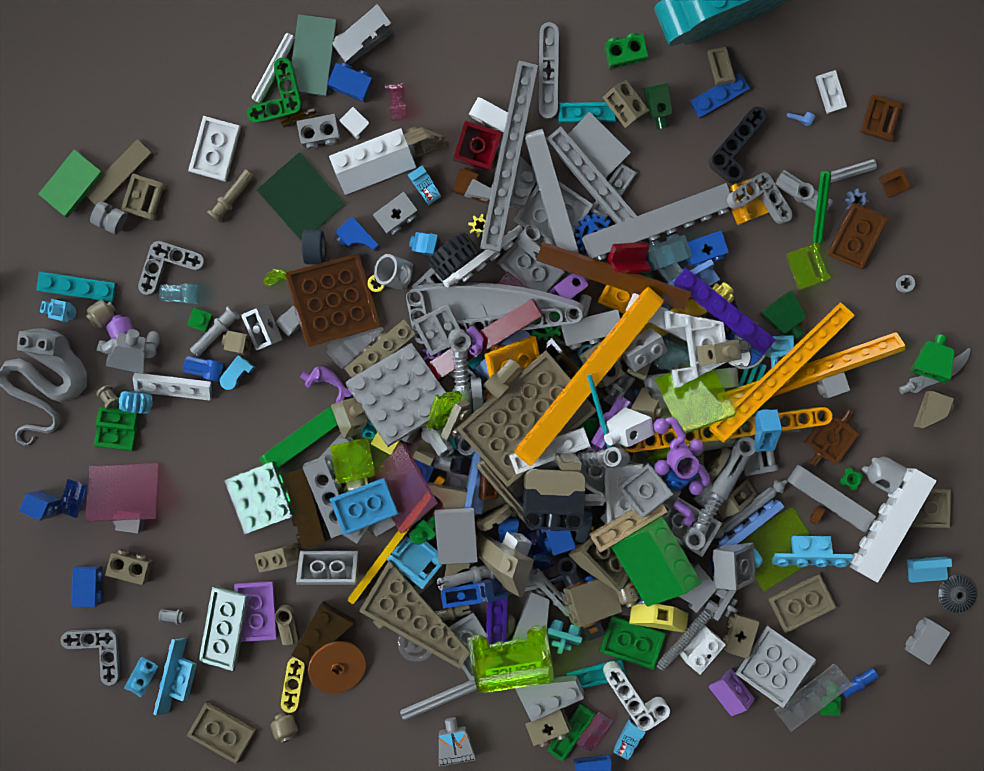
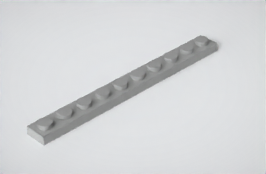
M520 60L517 65L480 245L481 249L498 253L502 245L538 65Z
M561 126L546 138V142L616 224L637 217ZM649 239L642 240V242H647L650 246L646 255L647 261L650 262L666 283L675 280L682 272V268L657 239L649 241Z

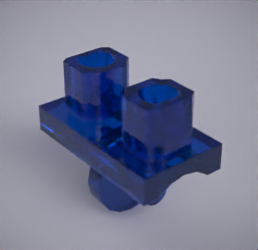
M67 479L58 513L78 518L88 484Z

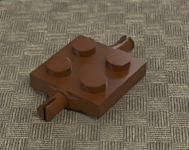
M847 409L842 418L832 415L830 423L814 427L804 441L816 453L809 462L816 467L822 458L828 459L834 465L838 464L859 435L848 424V421L854 415L853 412Z

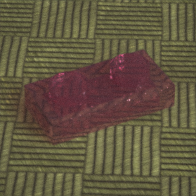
M598 712L593 717L588 728L581 734L577 744L581 748L592 751L613 720L609 716Z

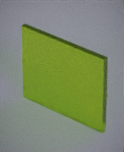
M715 369L698 376V378L685 383L681 387H674L672 372L655 378L671 417L678 420L685 434L736 416V412Z
M793 507L765 522L738 543H754V548L761 555L763 562L759 568H755V578L763 592L803 568L797 565L780 567L772 564L775 553L793 554L792 536H810L809 531L804 527Z

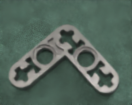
M765 172L756 175L731 192L727 197L728 205L732 209H738L757 196H760L776 223L784 224L792 218L790 207L771 176ZM763 180V181H764L763 185L758 186L757 183H759V182H761V181ZM747 186L752 188L753 195L748 194ZM770 194L774 195L775 203L771 202ZM741 195L743 198L736 202L735 199Z
M156 241L150 246L138 284L139 291L145 295L156 293L166 261L198 271L204 268L205 258L199 253ZM162 245V249L169 251L168 255L164 253H159L158 255V252L155 251L156 247L159 248ZM175 251L182 252L183 258L180 261L173 259ZM187 253H190L188 255L189 258L196 259L198 257V260L201 261L200 265L196 264L194 267V263L186 261ZM152 263H156L159 267L158 272L155 274L149 271V266ZM146 275L156 277L155 280L151 279L150 281L152 289H148L146 292L144 284H148L150 278H146Z
M471 378L474 412L483 405L481 378Z
M110 628L70 630L62 635L61 645L66 649L99 648L101 681L105 685L110 686L119 680V636L116 630ZM108 633L109 636L113 637L110 642H108V639H101L99 641L100 637H105ZM86 634L94 636L92 644H88L85 641ZM71 635V638L80 637V640L70 644V641H67L66 638ZM106 652L114 654L113 662L106 661ZM115 665V667L111 668V675H115V677L110 680V677H106L110 672V667L105 668V666Z

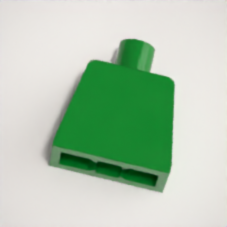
M938 334L934 342L927 341L921 348L910 372L942 383L948 382L951 379L954 349L946 347L948 338Z

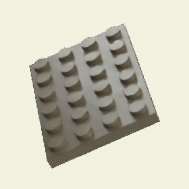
M545 351L509 384V388L498 399L492 396L457 426L458 432L507 487L526 472L516 474L509 455L514 453L517 446L571 379L548 352ZM587 398L557 436L575 430L597 411Z

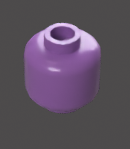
M121 315L114 316L111 322L107 324V331L111 339L116 338L118 333L127 334L128 330L134 329L130 318L121 317Z

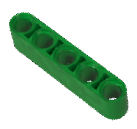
M331 406L259 458L269 474L338 426Z

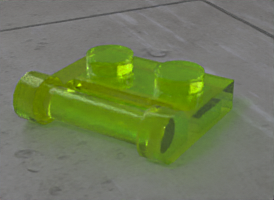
M818 243L785 254L798 290L831 279L830 274H827L820 255ZM810 251L820 275L817 278L807 254Z

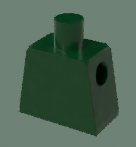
M668 83L644 88L649 118H655L657 129L668 127L667 115H672ZM658 104L662 107L661 112L657 110Z
M792 290L786 292L759 313L781 335L790 331L795 339L805 333L799 323L806 316Z

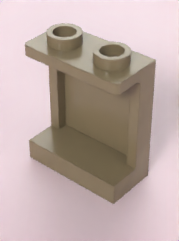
M599 579L563 589V599L570 610L569 618L575 626L582 627L622 612L616 591Z

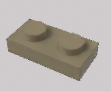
M466 400L455 403L441 434L442 438L449 440L460 434L456 428L468 417L471 403Z

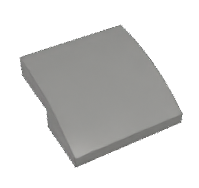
M448 304L413 320L430 356L447 347L450 348L451 344L448 340L450 332L454 329H460ZM459 336L456 338L455 344L463 341L464 337Z

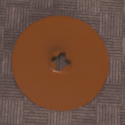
M337 641L326 644L315 652L309 662L308 675L310 681L315 688L324 693L338 694L353 688L363 677L366 668L365 658L361 650L352 643Z

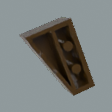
M322 601L291 655L308 665L318 649L334 642L354 624L355 619Z

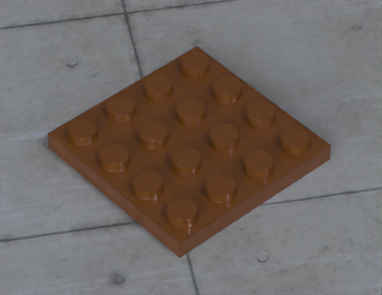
M359 253L284 273L307 348L381 327Z

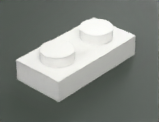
M836 70L818 75L816 81L826 113L829 114L845 109L847 105Z

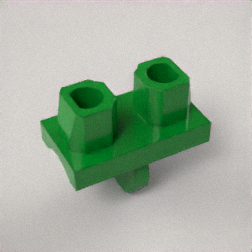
M434 516L426 522L423 520L414 526L415 529L410 533V540L413 544L421 545L436 536L434 532L436 530Z

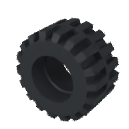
M466 232L459 233L441 246L430 257L428 263L444 281L452 273H456L476 258L480 249Z

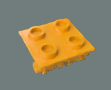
M749 180L730 186L728 188L730 193ZM747 186L748 194L753 195L752 188ZM741 195L735 199L736 202L743 197ZM757 196L738 209L731 208L737 225L769 213L760 196Z

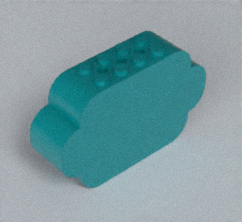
M661 0L655 5L654 11L668 45L675 46L681 43L684 45L704 39L773 10L788 0Z

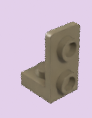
M293 543L279 549L257 553L254 556L259 572H265L298 563L300 552L297 543Z

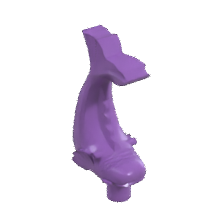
M325 366L315 367L311 374L303 371L300 378L306 381L305 385L307 388L320 381H326L333 384V386H337L339 395L336 403L343 401L344 397L352 395L350 390L344 387L340 378Z

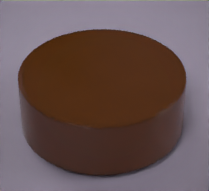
M819 505L816 506L809 522L817 525L825 508Z

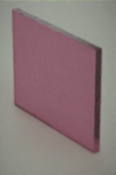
M402 444L369 475L373 482L385 477L399 513L393 516L392 519L400 534L408 530L418 520H421V517L438 504L405 444Z
M159 464L90 466L88 492L86 493L85 521L156 519Z

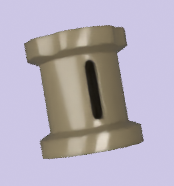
M111 385L103 386L97 391L96 395L102 399L106 410H113L119 406V397H116Z

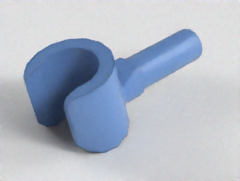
M806 112L804 117L792 113L787 114L788 118L801 121L805 126H810L815 119V115L810 112Z

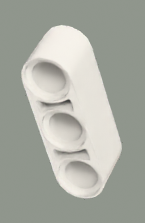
M477 98L468 115L483 125L502 132L503 135L508 112L482 98Z

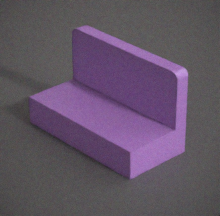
M732 669L726 671L720 680L709 685L710 690L731 716L747 711L755 700Z

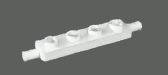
M520 225L503 237L500 251L502 249L506 251L514 245L512 241L523 231ZM485 250L444 280V286L449 288L452 284H457L461 280L463 282L467 281L473 275L471 272L475 269L480 271L487 265L485 263L487 260L493 261L500 253Z

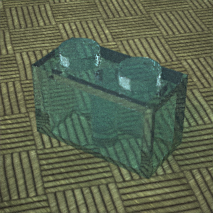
M673 234L666 237L667 241L661 243L660 240L649 243L650 247L646 256L652 271L692 257L685 235L678 236V234Z

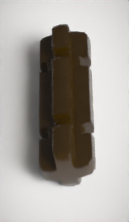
M312 108L308 109L307 112L302 111L292 114L290 117H282L280 122L282 127L285 128L291 126V124H297V121L318 117L316 109Z

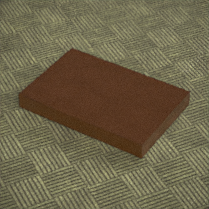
M852 202L826 254L862 270L889 217Z

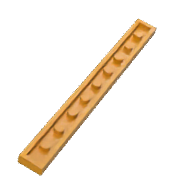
M840 302L718 419L709 430L723 443L726 442L855 315Z
M897 332L812 361L805 364L773 396L905 351V344ZM758 381L718 394L717 400L724 413Z

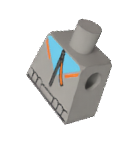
M456 717L445 719L446 729L439 731V766L475 760V751L466 726L458 727Z

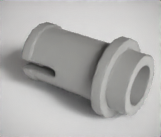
M161 609L159 612V621L175 622L176 625L184 622L185 612H182L181 609L177 611Z

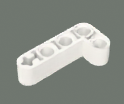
M614 661L605 664L603 672L607 681L640 730L647 731L669 717L670 709L663 698L655 697L644 704L621 667ZM612 671H614L617 674V679H615V677L611 673ZM628 686L626 690L619 691L620 687ZM638 701L635 706H629L631 702ZM664 706L661 711H656L657 707ZM643 716H647L645 721H639Z

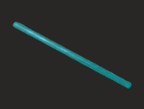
M592 374L587 375L605 436L608 434Z

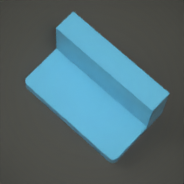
M948 557L907 559L909 582L947 580V567H952V559Z

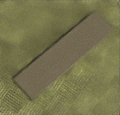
M137 139L99 178L86 196L95 205L100 201L106 202L153 153Z

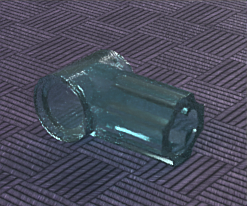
M199 284L161 285L159 291L160 300L162 302L199 304Z

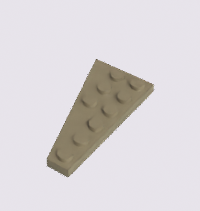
M389 560L359 612L460 669L470 650Z

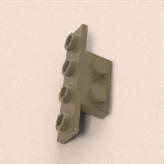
M402 320L387 334L386 332L381 334L376 339L377 342L372 346L370 344L362 350V354L344 369L353 378L395 353L412 339L416 333L405 320Z

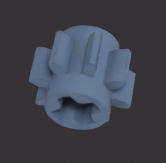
M855 189L854 194L850 191L847 192L848 198L843 200L847 204L846 210L850 208L855 198H858L857 204L862 206L869 202L865 198L866 192L859 193V189Z

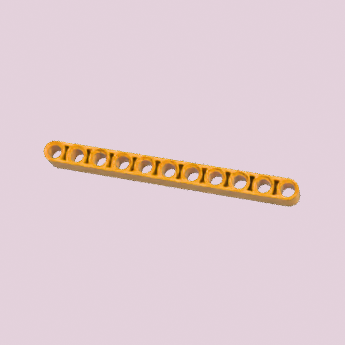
M647 287L638 296L517 446L514 454L527 465L531 466L536 462L590 395L591 389L587 375L592 374L596 387L662 305L664 300L650 287Z
M824 407L778 413L779 419L782 416L786 418V424L782 427V431L826 425L832 420V412ZM820 411H822L824 414V418L822 421L818 419V413ZM801 414H804L805 421L801 424L799 422V416ZM751 416L746 421L749 425V429L746 432L742 430L741 426L730 438L755 435L754 420L756 416ZM715 422L681 426L684 432L686 430L692 432L691 439H685L684 441L686 445L694 439L702 442L720 440L712 432L707 438L703 434L706 427L710 428ZM669 428L664 434H659L654 430V435H652L654 443L648 446L646 439L636 443L633 448L629 449L624 445H621V447L628 452L670 447V443L666 442L665 435L670 432L673 435V439L678 436L673 428Z

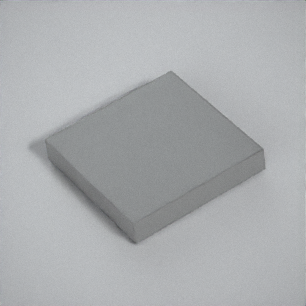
M649 463L617 487L642 519L673 495Z

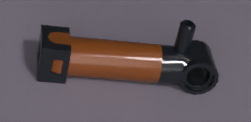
M569 554L561 556L558 561L557 567L560 574L548 579L553 585L564 581L566 588H572L585 583L577 563ZM570 561L573 566L567 570L562 567V563ZM601 620L582 626L587 641L606 635Z

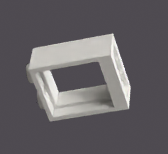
M703 626L699 633L693 637L691 642L679 654L690 667L701 675L724 648L725 643L707 626Z

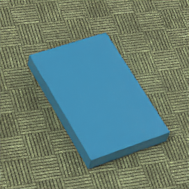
M385 477L330 498L343 535L399 514Z

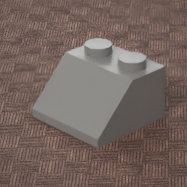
M754 543L723 545L713 550L716 588L736 591L756 581Z

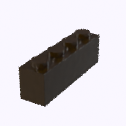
M299 469L283 474L281 482L283 489H287L288 497H286L288 507L292 508L293 511L291 519L293 526H297L298 534H296L298 544L302 545L304 549L326 543L327 537L318 504L304 470Z

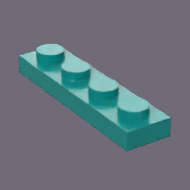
M39 272L36 291L114 302L117 283Z

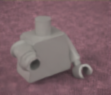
M130 329L127 334L118 333L116 338H112L108 342L99 341L96 351L108 354L106 362L108 367L143 374L145 359L156 355L160 338L157 332L152 331L148 333L147 339H145L144 337H139L137 330Z

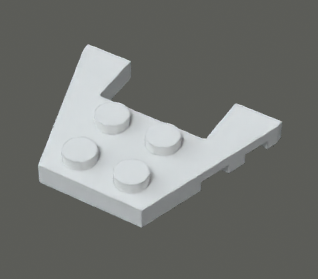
M672 311L664 312L666 329L685 327L691 365L689 368L672 370L674 387H681L685 383L698 378V376L724 364L699 366L696 349L697 346L726 341L723 322L674 313ZM709 350L710 358L713 357V353L711 350Z

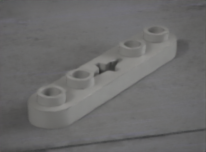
M551 22L543 24L539 33L538 111L539 115L547 120L554 118L558 110L559 30ZM548 61L550 62V69L554 70L550 74V81H547V73L543 72L547 68Z

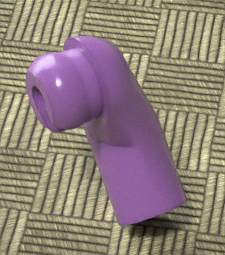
M472 325L466 330L467 334L472 338L469 352L472 355H477L483 350L484 338Z
M678 499L673 507L685 516L682 523L691 527L692 523H695L696 520L694 513L689 506Z

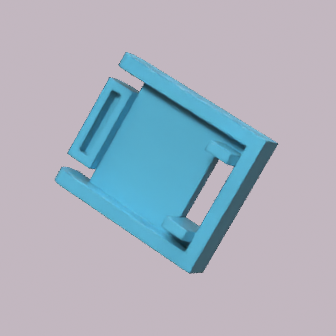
M407 536L392 552V555L387 558V561L390 560L401 573L421 589L426 586L443 565L438 563V551L426 541L421 545H415ZM431 561L436 567L427 576L423 570Z

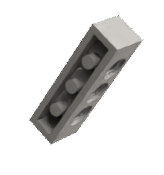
M323 456L304 463L303 470L330 536L333 538L341 535L342 530L337 517L332 513L334 511L332 504L325 494L332 492L335 496L341 495L340 488L342 487L339 478H335L333 475L334 466L332 461L327 460V457ZM326 475L329 480L321 482L318 476Z

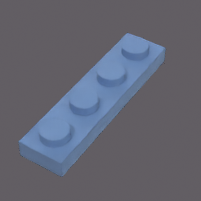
M779 500L768 501L763 506L764 509L759 513L756 511L748 517L749 521L744 525L742 523L737 525L730 536H723L718 541L719 544L716 547L738 544L783 509V504Z

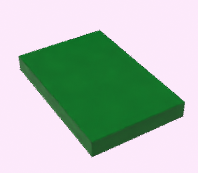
M73 150L39 192V195L68 218L103 175V172L78 151Z
M614 615L610 616L605 631L606 635L603 637L599 652L654 670L666 633L646 626L629 624V620Z

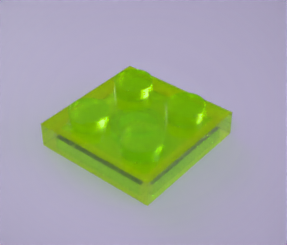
M368 437L330 446L337 484L376 476Z

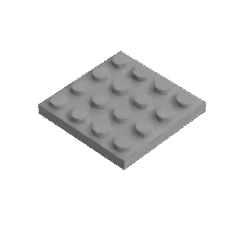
M412 343L346 381V386L356 401L363 404L364 413L387 447L454 407L453 402Z

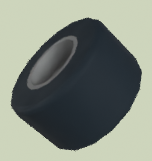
M304 230L302 234L303 262L305 264L324 263L326 255L324 231Z

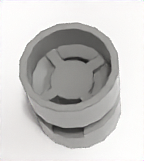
M100 201L92 211L90 222L100 228L105 227L106 231L117 235L126 222L127 213L118 208L113 209L112 205Z

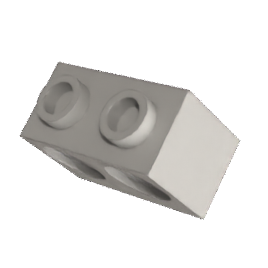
M335 114L297 121L301 145L307 147V149L317 148L318 144L323 143L334 145L338 140H341ZM326 127H333L334 130L332 134H324V130ZM313 130L315 132L314 136L310 139L305 138L306 132Z

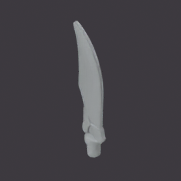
M970 348L953 358L951 377L960 371L967 362L971 351ZM924 376L913 377L909 379L906 385L899 387V391L901 394L909 391L918 393L923 388L936 384L939 381Z

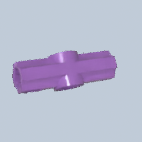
M618 397L610 411L603 414L605 423L625 407L631 409L632 403L624 397ZM601 424L589 443L591 449H594L596 452L607 449Z

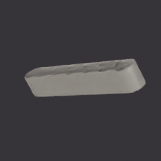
M542 129L524 134L526 148L555 246L579 254L544 132Z

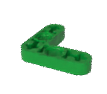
M284 57L278 58L274 63L281 98L251 106L247 111L250 121L261 123L289 116L302 110V99L294 67L289 59ZM282 62L288 64V67L285 68L286 74H291V77H284L281 79V76H285L284 71L279 69V66L282 65ZM287 80L293 83L291 91H286L283 87L284 82ZM296 94V96H292L293 101L298 104L295 106V110L289 107L291 98H286V95ZM273 104H277L280 108L277 115H273L270 112V107ZM256 109L257 111H266L268 117H266V114L258 115L259 119H257L252 114L255 113Z

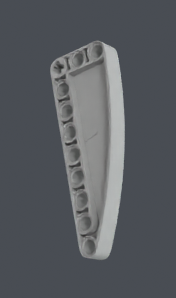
M458 282L457 284H452L449 288L445 287L443 283L423 284L414 286L406 295L412 330L416 333L414 338L420 344H424L413 323V320L419 318L417 311H421L425 315L447 304L457 323L465 327V332L472 325L478 331L482 330L476 326V322H481L485 328L492 324L495 319H500L530 299L535 300L543 316L541 321H534L519 331L577 323L582 319L585 308L581 303L565 297L524 287L494 283ZM413 292L419 293L421 299H415L413 296ZM570 309H577L580 315L573 316L570 313ZM551 312H558L560 314V318H553Z

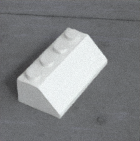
M401 128L329 156L345 195L416 168Z

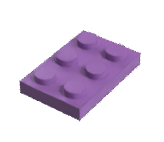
M274 581L235 583V592L249 595L241 642L276 640L277 625L275 620Z

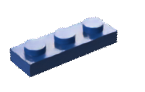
M741 72L735 75V83L715 86L690 101L698 118L705 116L750 89Z

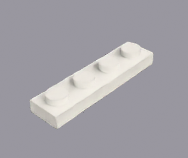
M134 373L133 376L135 392L211 400L212 397L210 381Z
M581 427L555 437L531 466L527 465L514 453L510 454L509 457L515 473L519 474L555 460V453H574L589 447L590 444L584 428Z

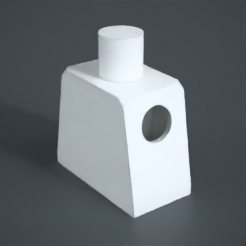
M625 407L607 421L608 434L604 436V440L610 446L616 442L626 447L632 446L654 435L652 418Z

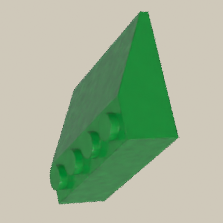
M662 516L611 546L647 607L686 594L702 584Z

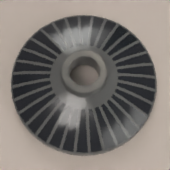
M949 576L947 580L942 581L938 588V600L942 607L949 612H966L975 603L976 588L972 581L964 576ZM961 592L962 597L958 599L957 594Z

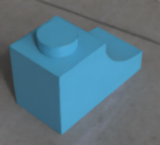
M416 232L415 236H411L409 247H412L413 253L431 257L437 251L439 237L432 233Z
M769 409L757 411L754 420L755 452L775 450L782 432L777 410Z

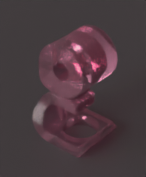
M403 83L385 85L392 100V103L389 104L391 120L407 119L405 102L401 101V93L404 89Z

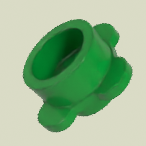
M846 468L845 475L840 479V483L849 486L851 490H856L863 475L859 472H854L852 468Z

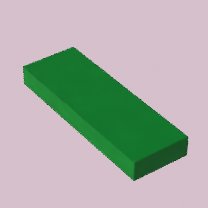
M579 703L568 719L572 729L568 732V737L561 740L555 737L547 751L563 762L596 714Z

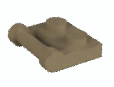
M132 173L121 210L155 221L157 207L162 192L166 189V184ZM150 187H156L149 210L145 212L143 209Z

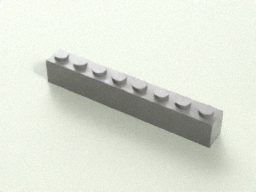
M727 183L584 236L582 241L588 257L596 258V260L600 261L608 257L607 254L610 253L612 244L637 243L645 239L653 241L660 238L661 233L666 232L669 235L678 231L677 227L683 225L684 228L695 225V220L701 219L703 222L713 218L711 214L718 212L719 215L729 212L730 206L727 203V197L730 191Z

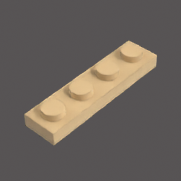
M662 503L642 519L635 509L632 508L589 535L598 550L602 552L668 511Z

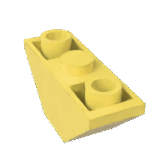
M645 604L631 606L629 624L677 632H685L687 630L688 613L676 607L654 604L649 607Z

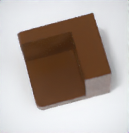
M902 167L879 177L888 198L911 188Z

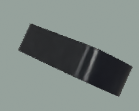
M753 107L709 159L710 168L728 183H735L743 176V167L733 157L765 120L766 112L761 107ZM758 114V118L752 124L749 123L754 115ZM739 128H745L748 132L747 136L741 135ZM727 142L734 143V151L727 148ZM714 158H722L723 165H717ZM730 169H735L737 171V178H733L730 176Z

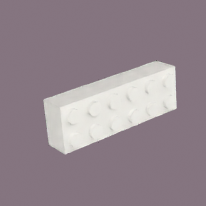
M907 468L900 486L893 494L888 493L889 499L886 504L883 503L878 510L880 514L868 528L870 532L867 537L864 536L861 539L859 551L852 555L850 568L878 583L936 480L917 469Z

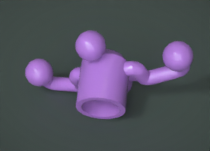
M676 418L657 419L653 425L657 433H666L671 425L678 437L670 443L671 450L667 455V460H659L655 463V472L659 475H666L671 467L676 475L683 479L691 478L698 472L702 480L692 481L689 485V490L693 495L702 494L704 487L710 483V476L705 467L699 463L693 454L698 455L703 452V442L694 439L687 447L684 442L686 434ZM684 458H687L685 462L678 465L679 461H681Z

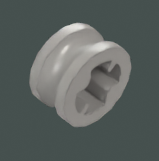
M903 275L898 278L896 287L900 292H909L915 287V280L910 275ZM905 279L908 280L907 282H910V286H907L906 289L903 288L904 285L901 286V282Z

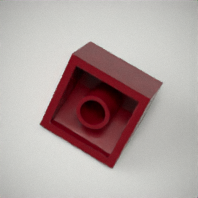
M464 121L452 161L471 167L491 170L502 132Z

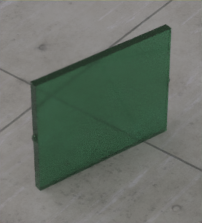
M300 152L257 189L260 195L301 241L304 230H316L345 205Z

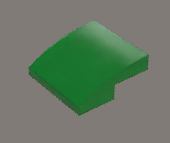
M99 407L94 446L97 448L133 452L138 413L122 411L121 409L108 411L105 407Z

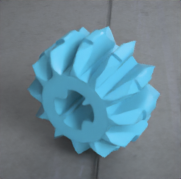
M124 391L119 397V409L133 413H149L153 404L152 396L147 393Z

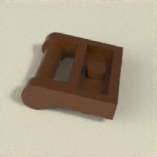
M872 94L860 133L882 139L886 142H893L895 138L893 134L904 104ZM888 108H891L893 110L887 131L883 132L882 129Z

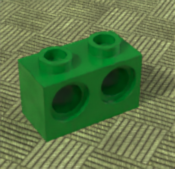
M632 33L623 39L614 37L607 40L608 42L604 45L609 70L644 62L648 58L643 34ZM636 44L640 50L634 52L630 49V45ZM617 48L621 51V55L614 56L611 50Z

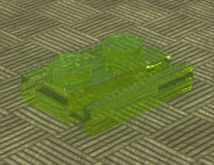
M459 391L443 393L442 396L435 395L428 416V422L425 425L429 431L434 427L436 429L445 427L455 403L460 402L463 395Z

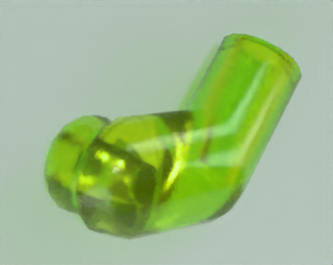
M272 269L264 276V285L270 287L280 279L286 280L284 273L289 271Z

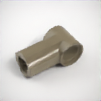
M510 359L483 386L498 399L509 388V384L522 372V369L516 361Z
M284 604L278 608L275 620L278 623L282 645H291L299 642V637L294 619V610L290 605ZM280 612H288L289 618H282Z

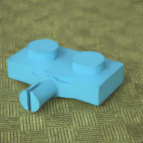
M793 335L772 336L776 341L766 353V357L771 358V369L779 362V357L786 355L794 347Z

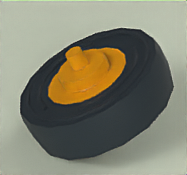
M584 508L582 528L572 531V538L575 542L584 543L590 530L594 529L591 526L592 511L590 509Z

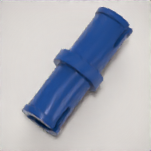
M870 668V670L859 677L855 676L853 681L840 688V691L848 699L859 690H865V686L878 679L879 676L873 668Z

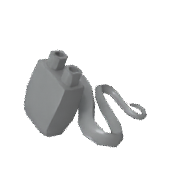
M44 328L19 331L17 350L25 352L63 377L64 383L62 385L55 386L44 378L31 363L20 358L7 360L0 368V386L9 395L36 405L53 417V424L50 427L29 424L19 427L15 433L16 441L23 446L30 445L34 440L33 436L30 442H23L20 437L23 431L32 430L47 434L55 432L60 424L59 414L48 403L14 387L9 382L8 377L11 371L21 372L36 389L51 400L58 402L77 398L87 387V372L82 361L71 350L67 337L57 331Z

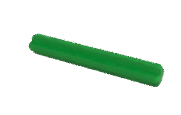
M821 171L813 231L814 243H822L824 239L832 176L830 171Z

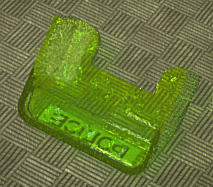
M546 625L531 627L527 631V639L518 638L514 641H499L489 645L488 638L483 635H475L468 638L471 667L477 690L486 693L552 681L554 674Z

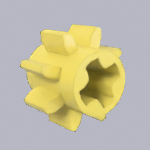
M481 214L480 218H476L475 216H473L474 222L468 223L469 226L473 227V229L470 231V234H473L475 232L477 234V238H479L480 234H483L484 231H481V229H475L477 227V222H479L480 224L484 223V228L486 220L483 219V214Z
M723 282L720 286L716 283L712 287L714 291L731 303L734 296L732 293L734 290L729 285Z

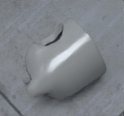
M385 254L376 263L374 270L375 279L381 285L402 291L407 290V285L413 276V264L403 258Z
M880 457L873 458L872 464L864 466L862 471L868 476L869 481L873 485L889 494H893L903 481L907 468L890 458Z

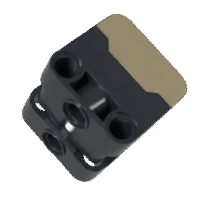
M532 468L527 470L524 476L523 519L526 526L531 529L547 531H577L581 529L584 523V475L578 471H562L561 469Z

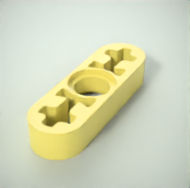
M292 657L287 664L281 699V708L288 713L294 712L299 706L306 666L304 662L295 657ZM295 661H299L298 664L301 665V667L298 668L297 674L289 675V673H294L295 667L292 664H294ZM291 679L297 680L298 688L291 689L288 686V681ZM290 694H294L292 702L295 704L292 707H288V704L285 703V701L289 700Z

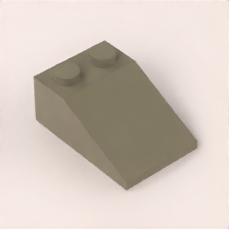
M593 525L594 529L590 530L589 534L599 529L603 525ZM588 535L584 543L577 542L575 549H572L569 553V556L582 569L617 592L621 591L629 579L611 546L600 552L590 535Z

